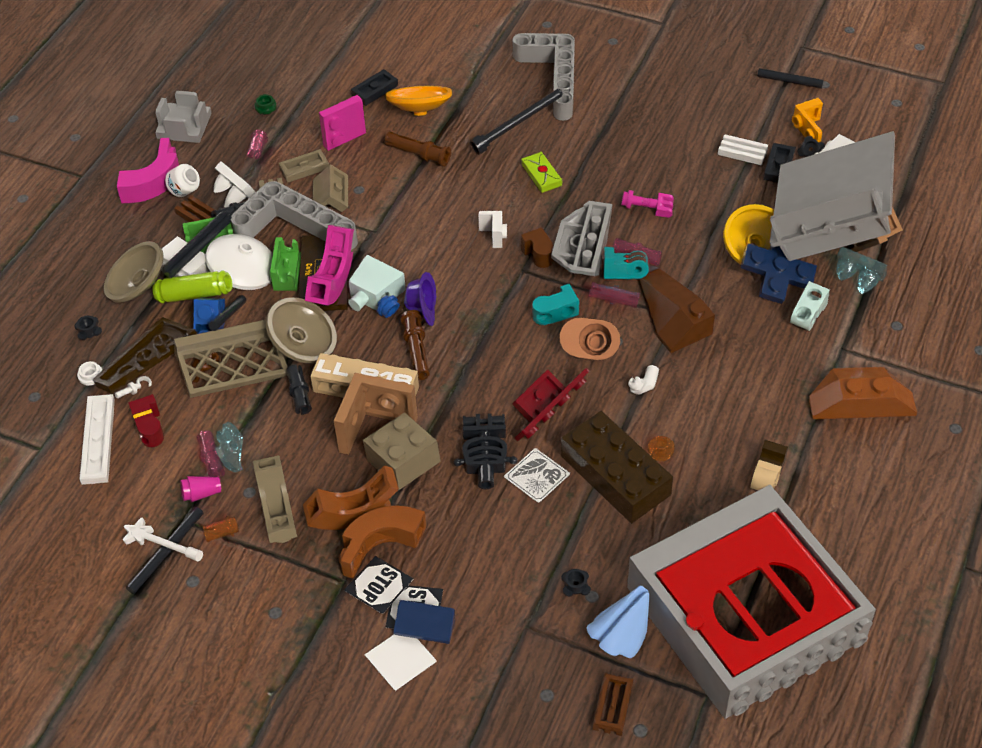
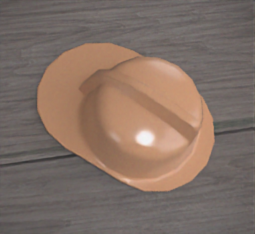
M574 318L562 327L560 344L569 355L578 358L604 360L613 356L618 350L620 334L617 328L610 322L588 318Z

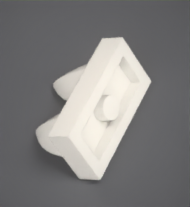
M220 162L215 167L220 174L214 183V193L223 192L232 187L226 196L225 208L229 207L231 203H240L246 197L250 198L256 193L248 183L223 162Z

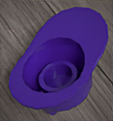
M424 272L421 278L408 283L404 304L408 310H417L423 313L428 325L433 326L435 322L436 286L432 275L429 272Z

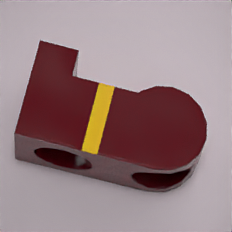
M154 395L128 402L142 443L151 448L159 446L164 440V433L160 421L155 418L160 416Z

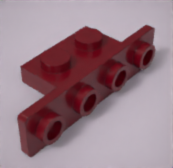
M586 367L566 387L547 369L512 403L530 422L514 439L517 442L524 436L529 439L539 429L536 424L540 420L545 423L555 413L552 408L556 404L561 407L571 397L568 392L572 388L577 391L587 381L584 376L589 372L588 368Z

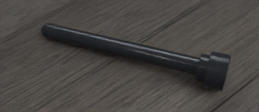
M556 89L485 136L483 134L481 136L476 135L470 139V144L478 155L485 152L487 147L490 146L489 143L562 97V90Z

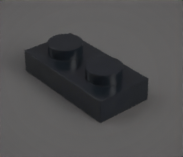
M383 69L353 87L351 95H358L362 99L363 105L367 106L399 86L398 79Z
M773 143L763 180L778 183L781 164L793 161L796 147Z

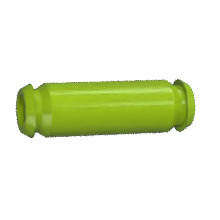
M224 270L165 278L163 280L159 279L153 284L154 298L160 303L219 296L222 293L226 295L232 290V278Z

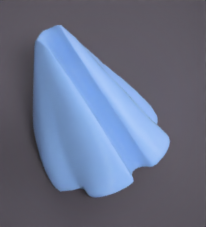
M638 586L628 595L601 612L592 623L587 625L588 634L591 638L600 642L599 647L612 656L620 654L627 658H632L637 654L647 633L649 591L643 586Z

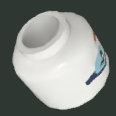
M181 164L167 173L165 183L173 195L184 197L197 190L200 179L198 172L192 166Z

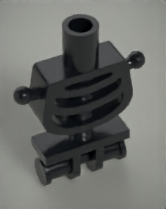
M488 413V418L480 419V414H476V417H466V415H463V440L467 441L462 447L463 459L456 458L453 464L456 467L464 464L467 474H478V487L484 490L494 487V473H504L507 463L516 464L518 461L515 456L508 457L507 444L504 440L500 439L506 438L505 414H502V416H492L491 413Z

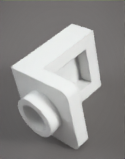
M479 211V230L492 231L493 248H502V238H507V224H502V211Z

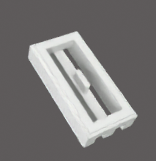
M724 135L721 146L718 149V155L762 165L768 151V145Z

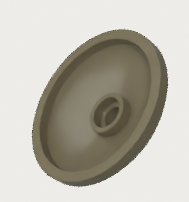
M147 241L137 244L126 251L114 263L105 279V295L111 301L120 303L133 300L149 290L157 280L163 266L164 255L162 248L155 242Z
M284 298L277 301L266 316V330L270 340L281 353L295 361L316 363L320 353L330 355L336 346L337 333L332 320L319 306L312 302L305 301L302 298Z

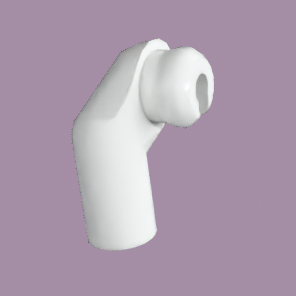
M650 365L647 367L643 379L640 377L634 379L632 377L628 382L631 392L642 394L652 390L655 387L659 369L656 366Z

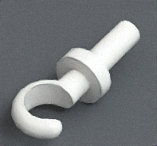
M141 376L136 380L135 384L130 382L127 384V388L116 392L115 397L118 399L129 393L134 395L137 393V389L141 388V381H147L149 386L152 385V381L147 376Z

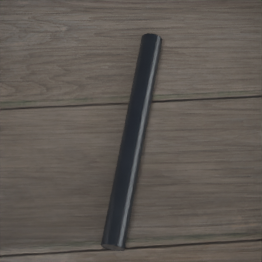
M195 507L167 540L178 544L204 512L200 508ZM161 546L126 586V589L130 593L135 594L173 549Z

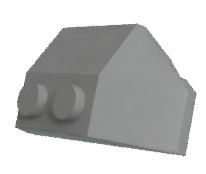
M588 201L582 208L575 210L561 220L551 258L571 273L590 276L599 275L604 256V247H606L612 204Z

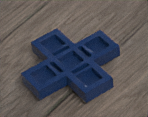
M749 243L745 247L741 263V269L763 275L759 297L780 304L785 301L788 284L805 289L809 281L814 282L817 265L798 259L789 261L780 246L771 247L770 245V249L767 250Z

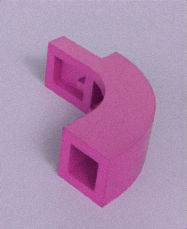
M160 138L158 156L149 166L139 170L119 171L117 190L121 203L146 201L168 190L165 183L166 175L170 170L179 166L176 149L171 146L170 138Z
M328 225L323 259L316 274L308 276L305 301L331 305L338 299L347 281L352 263L353 252H351L354 229Z

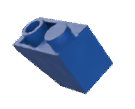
M225 298L194 299L193 329L196 330L197 334L213 331L209 328V323L225 309ZM224 324L221 325L217 330L224 329Z

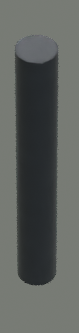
M759 68L757 77L821 89L824 82L822 79Z
M239 295L209 323V328L216 331L246 303V297Z

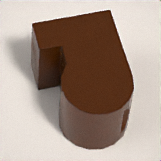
M541 227L522 234L521 250L524 255L532 254L534 264L540 268L551 266L554 261L551 258L554 245L544 229Z

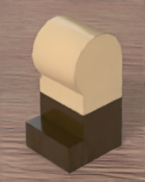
M768 440L764 441L753 475L752 489L760 490L768 485H771L773 488L777 486L785 464L788 446Z

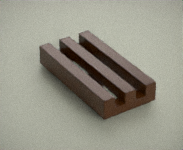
M192 195L188 197V202L184 200L181 202V207L177 205L174 208L175 213L188 222L212 218L211 212L214 210ZM187 210H189V211H191L192 213H194L197 217H195L194 215H192L191 213H189Z
M604 674L593 730L599 731V729L605 730L604 733L609 734L613 731L616 732V735L622 736L634 679ZM609 682H614L615 685L607 721H601ZM621 684H624L626 688L618 724H614L613 719Z

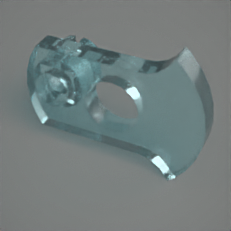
M224 423L222 430L217 431L218 434H216L217 440L220 443V446L215 448L222 463L230 471H242L240 459L243 437L232 423Z

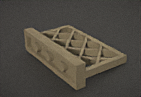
M266 320L174 339V354L179 362L190 398L288 376L286 372L288 367L283 353L274 344L270 352L258 347L262 342L271 341L266 330ZM245 347L250 351L246 357H242L234 353L235 349ZM214 352L226 355L221 363L209 358V356ZM254 352L266 357L261 365L249 360ZM195 357L201 361L195 369L187 365L185 359ZM229 358L241 362L237 370L225 366ZM269 360L280 364L281 369L272 371L265 368ZM205 363L217 368L212 376L200 371ZM245 365L257 370L255 375L246 376L241 371ZM221 370L232 375L230 381L222 382L216 379ZM198 376L208 382L203 387L193 388L192 381Z

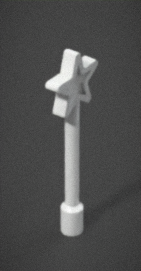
M140 518L135 525L124 526L128 532L123 538L126 545L134 541L143 545L144 539L183 553L187 558L195 561H200L203 557L201 550L193 547L187 548L151 534L154 530L151 526H145L143 518Z

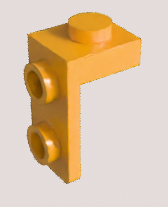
M819 98L795 105L792 122L794 127L798 128L804 137L812 136L813 139L821 142L822 130L816 125L815 121L820 120L823 103Z

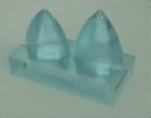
M841 247L837 254L836 272L839 280L848 279L856 272H859L857 284L860 294L871 290L879 281L883 282L887 275V265L844 247Z

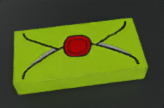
M542 152L521 159L522 166L541 193L562 186V179Z

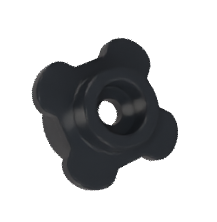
M807 136L797 152L800 157H808L821 152L825 145L823 142L813 139L812 136Z
M87 315L78 319L74 327L79 332L78 338L80 340H86L102 333L101 327H98V318Z
M571 569L568 572H564L561 576V580L565 585L563 588L564 595L568 597L574 594L588 595L591 591V587L587 583L589 574L580 569Z

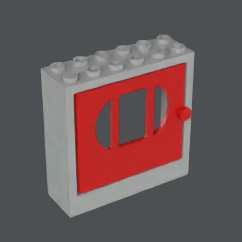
M771 485L631 556L629 560L627 588L631 592L638 586H643L649 591V618L724 719L733 714L735 716L741 715L754 702L767 700L777 689L781 687L788 688L793 685L798 677L804 674H813L821 667V664L828 660L831 662L836 661L851 647L858 648L868 640L867 636L873 624L872 620L876 611L874 606ZM769 565L789 568L806 580L813 594V608L811 612H807ZM757 570L763 573L799 618L798 621L771 636L765 634L728 587ZM717 593H720L757 641L737 638L728 633L719 624L713 609V602Z

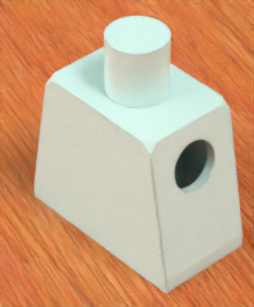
M367 255L349 280L352 298L348 303L355 311H360L364 305L377 310V304L384 296L395 295L397 297L406 290L404 273Z

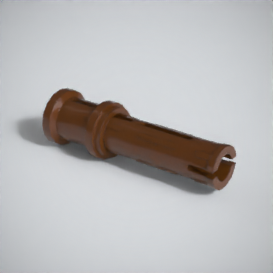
M391 131L385 136V145L420 155L425 161L439 162V165L445 167L450 160L451 148L448 146L440 147L432 141H417Z
M408 310L400 317L405 329L403 337L409 345L413 370L418 371V380H425L430 376L423 344L425 330L421 326L422 314L417 310Z

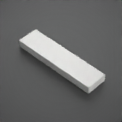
M113 394L87 396L80 471L82 485L108 482L115 404Z

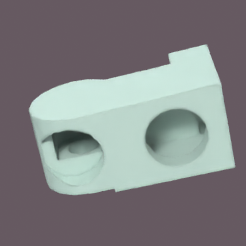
M809 281L792 313L790 323L810 331L816 318L819 317L821 311H824L828 304L830 289ZM816 291L820 293L821 298L812 295L811 292Z

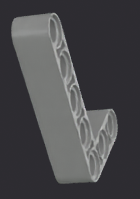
M520 33L513 37V58L515 61L555 63L554 91L560 89L563 95L553 102V115L556 119L562 121L570 119L573 115L574 37L569 34Z
M276 181L264 184L231 216L234 234H242L252 238L276 216H279L326 241L328 225L354 229L351 250L358 244L356 227L352 220Z

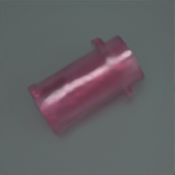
M255 130L251 133V143L247 151V155L253 158L254 152H256L255 159H259L262 155L263 147L268 141L267 134L263 130Z

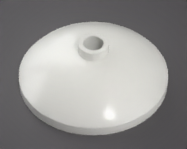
M228 234L214 239L209 244L205 255L207 267L210 272H220L221 270L228 272L232 278V287L243 290H255L263 288L272 282L270 270L273 253L262 242L242 234Z

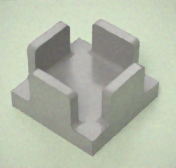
M176 91V103H167L166 98H161L156 109L158 127L155 133L157 139L170 138V140L200 143L212 114L211 108L205 106V102H199L196 92Z

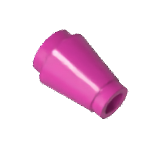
M187 476V479L180 480L183 501L190 500V502H194L216 493H221L219 477Z

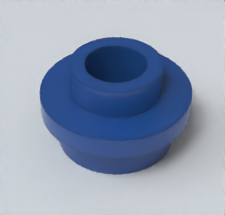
M395 295L384 296L377 304V313L385 318L392 316L400 307L397 297Z

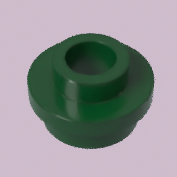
M263 94L256 99L255 110L260 114H270L277 108L276 101L271 95Z

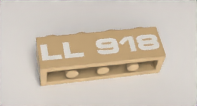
M320 353L311 374L313 392L343 398L354 373L374 377L379 376L388 380L412 384L415 386V396L419 389L418 371L388 366L382 363L366 362L360 359L339 357L333 354Z

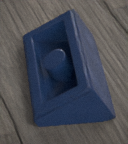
M400 600L394 635L450 644L455 624V609Z

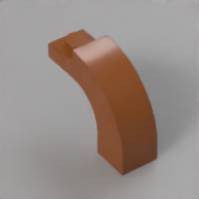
M383 466L365 485L350 492L334 493L317 489L303 504L307 525L324 530L346 529L364 513L376 508L391 506L389 499L399 490L393 468Z
M385 506L368 511L355 519L342 535L344 548L341 551L339 563L342 567L343 576L353 579L368 551L381 543L397 542L416 548L426 529L425 512L407 506Z

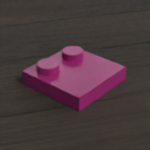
M358 95L319 112L323 146L328 151L366 133L363 102Z

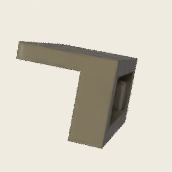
M330 164L313 179V200L323 206L329 204L343 212L348 208V175Z

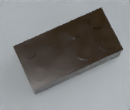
M602 410L561 437V457L631 524L671 496L673 476Z

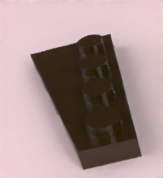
M162 317L92 380L96 387L113 394L174 354V339L196 335L197 332L193 328Z

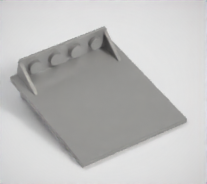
M894 131L781 164L774 215L770 217L772 224L771 247L780 246L786 258L792 261L890 234L891 229L888 216L892 214Z

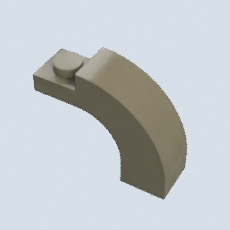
M280 456L253 461L269 542H287L291 538L297 537Z

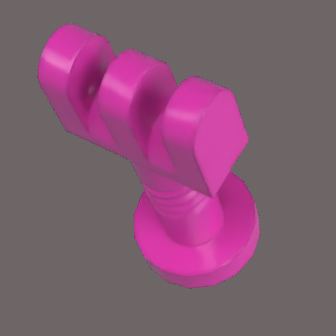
M633 190L623 192L621 205L626 206L627 209H630L631 205H642L655 208V216L667 218L672 216L674 197L670 194L658 193L657 199L634 196Z

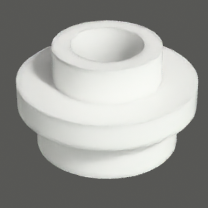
M95 362L83 363L79 367L77 374L80 383L94 385L92 379L102 371V368Z

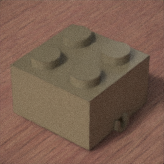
M405 412L363 440L367 461L377 469V472L383 466L393 468L399 490L441 462L437 440Z

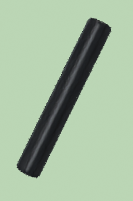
M221 211L163 266V274L168 278H173L231 222V215L226 211Z

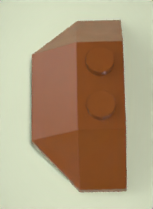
M884 367L833 368L809 396L812 419L917 415L913 393Z

